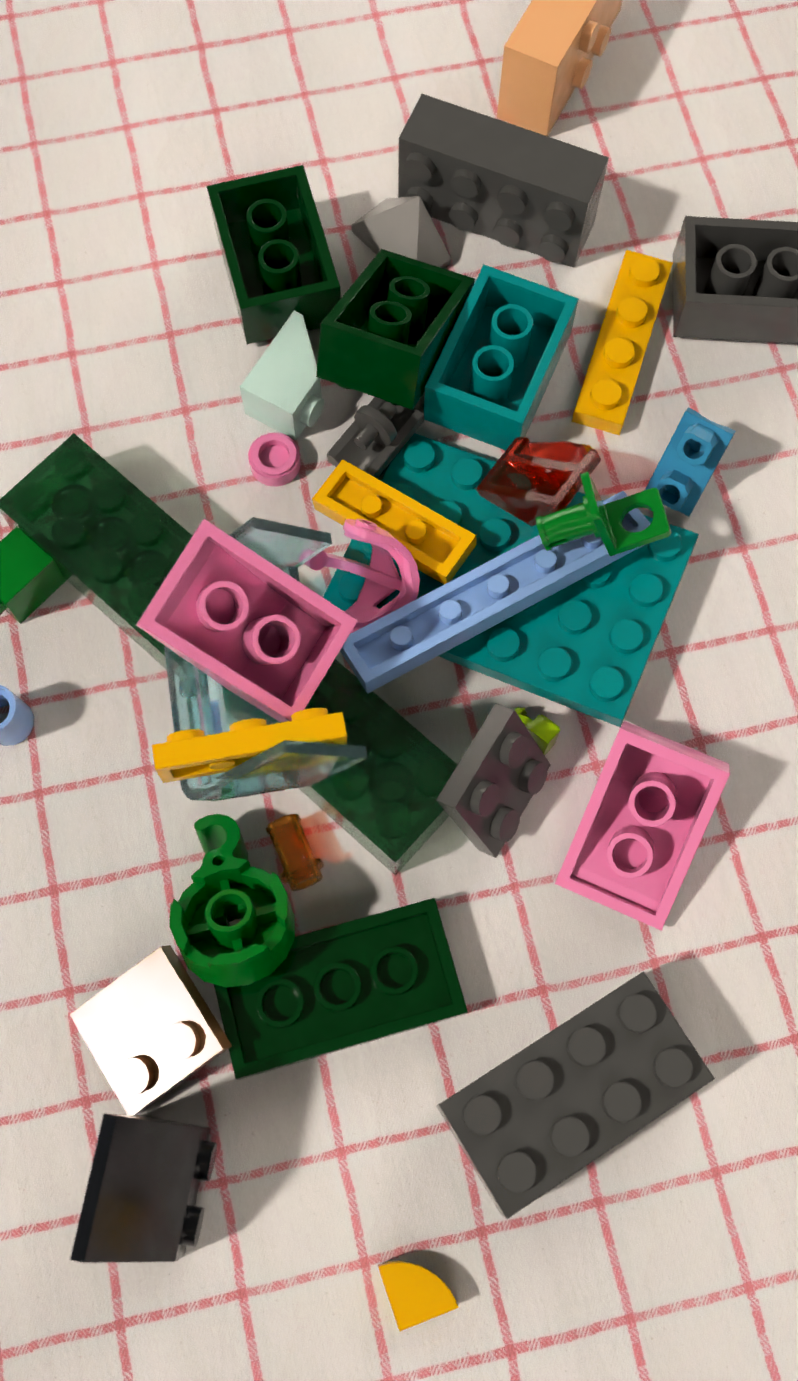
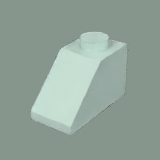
M293 311L240 385L245 414L294 440H297L306 425L312 427L317 422L324 407V399L321 397L320 378L316 377L317 364L302 314Z

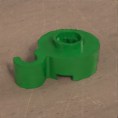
M222 814L207 815L194 823L196 834L205 853L202 865L191 876L193 883L182 893L179 901L173 900L170 906L169 927L187 967L204 982L225 988L250 985L269 976L287 958L295 939L294 913L288 894L279 876L274 872L270 875L265 870L250 865L248 852L236 821ZM235 919H241L239 923L230 926L229 922Z

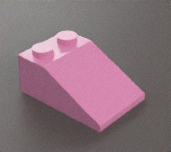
M203 519L136 626L229 691L277 721L287 722L292 721V714L306 708L358 620L215 525Z
M624 721L616 736L555 884L662 931L730 776L729 764Z

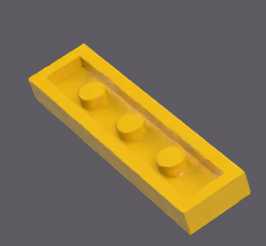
M626 250L571 422L620 435L673 262Z

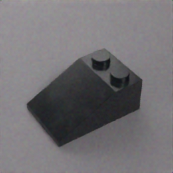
M103 1114L70 1260L82 1263L175 1262L185 1256L187 1246L196 1247L204 1215V1208L195 1206L200 1180H210L217 1151V1143L208 1141L211 1128L143 1115Z

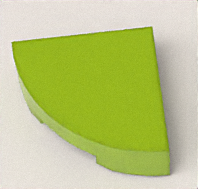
M514 708L513 710H515L543 754L546 755L554 746L560 733V727L542 714L532 720L526 715L525 708Z

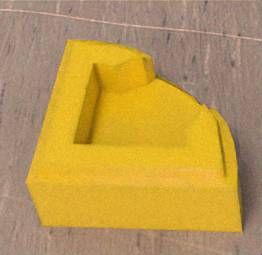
M390 1261L378 1264L399 1332L459 1308L447 1284L429 1269L406 1261Z

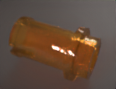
M286 815L269 823L265 830L271 838L283 872L280 874L281 882L288 883L291 891H298L321 881L323 876L320 869L323 868L324 863L321 858H315L302 827L300 815Z

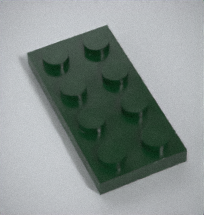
M435 898L296 936L287 958L269 976L245 986L225 988L214 984L225 1035L232 1045L229 1048V1053L236 1080L468 1013Z

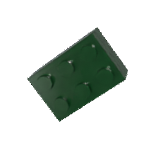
M304 165L207 186L214 226L246 343L252 344L274 339L293 311L303 315L307 331L320 328L321 322L341 299V290Z
M381 249L321 322L316 377L336 383L342 388L353 389L380 398L385 402H390L395 406H403L413 410L425 392L427 381L473 288L475 279Z

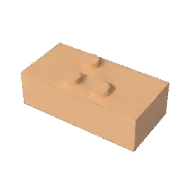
M532 0L504 45L497 118L548 136L575 88L582 89L586 84L592 68L594 55L600 57L603 54L610 38V27L621 10L623 0Z

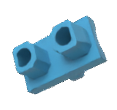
M688 407L645 490L657 488L663 505L689 517L736 431L710 421Z

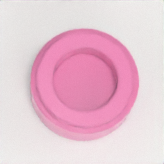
M264 434L257 438L249 449L248 458L251 472L264 485L273 487L285 485L291 482L299 473L301 466L299 448L296 442L285 434Z

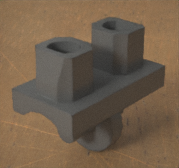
M374 397L368 405L361 406L355 413V421L328 451L327 461L337 467L340 461L344 459L378 478L424 423V414L417 409L412 410L403 406H395L390 402Z

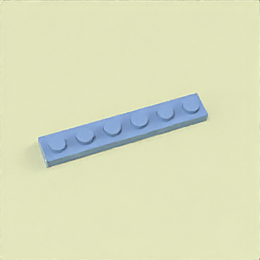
M621 491L602 502L607 504L627 497V494ZM638 508L629 511L622 522L623 528L629 532H640L651 524ZM591 534L546 551L540 535L351 633L340 652L368 694L640 547L610 556L601 537L596 539L595 535Z

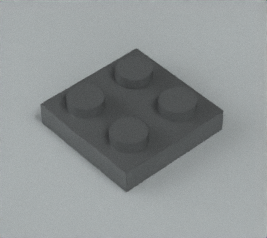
M495 703L436 801L479 851L496 858L505 842L511 840L515 835L520 817L532 796L542 789L551 764L515 710Z

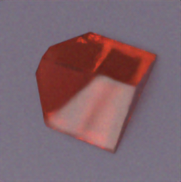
M517 437L476 490L484 499L528 525L535 526L536 517L540 515L545 516L567 507L583 485L580 474L589 471L591 475L600 463L601 458L596 449H592L590 445L568 441L530 442L527 437Z

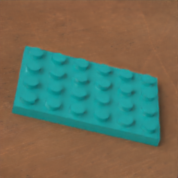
M414 434L391 461L381 480L476 535V547L452 580L538 536L536 517L540 515L545 516L582 503V496H585L582 492L418 434ZM644 515V516L646 517V519H647L650 523H652L653 518ZM669 524L671 529L669 537L636 549L438 657L621 727L699 534ZM352 539L343 557L370 566L372 546L369 543ZM392 557V559H393V561H394V564H395V566H396V568H397V571H398V573H399V576L401 577L398 564L396 563V561H395L394 558ZM337 569L323 598L341 610L346 611L357 601L366 578ZM418 570L420 585L417 599L444 584ZM395 590L377 605V608L380 609L392 601L400 591Z

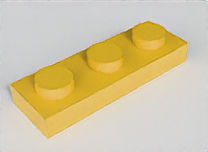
M344 459L340 461L312 498L315 510L343 526L346 519H364L386 530L411 552L417 563L418 570L442 584H446L453 579L477 545L474 533Z
M309 708L292 714V721L267 725L265 719H245L231 724L229 732L206 736L204 731L200 729L177 731L166 737L167 742L152 745L155 770L162 782L168 783L344 752L347 747V733L343 712L328 714L326 708Z

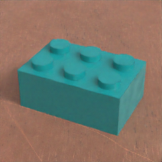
M483 265L425 386L424 420L517 455L571 335L579 299Z

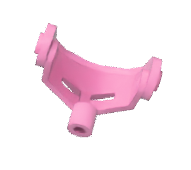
M346 519L343 530L345 531V536L371 544L370 566L352 559L328 554L312 543L303 544L297 554L298 560L312 570H321L326 566L366 578L357 601L344 611L358 620L351 633L416 600L420 585L417 563L411 552L389 532L377 527L375 523L364 519ZM392 557L394 558V560H395L396 563L398 564L401 577L399 576V573H398V571H397V568H396V566H395V564H394V561H393ZM395 590L400 591L392 601L380 609L377 608V605Z

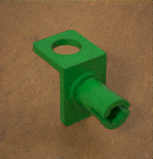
M589 471L580 474L585 496H582V503L545 516L540 515L536 517L538 532L546 551L594 534L596 539L601 537L609 555L613 556L671 535L670 525L657 488H650L603 504ZM635 508H647L653 512L652 523L640 532H629L622 526L625 515Z

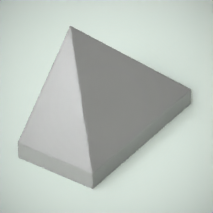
M420 196L385 199L351 225V231L376 255L381 249L443 269L451 264V257Z

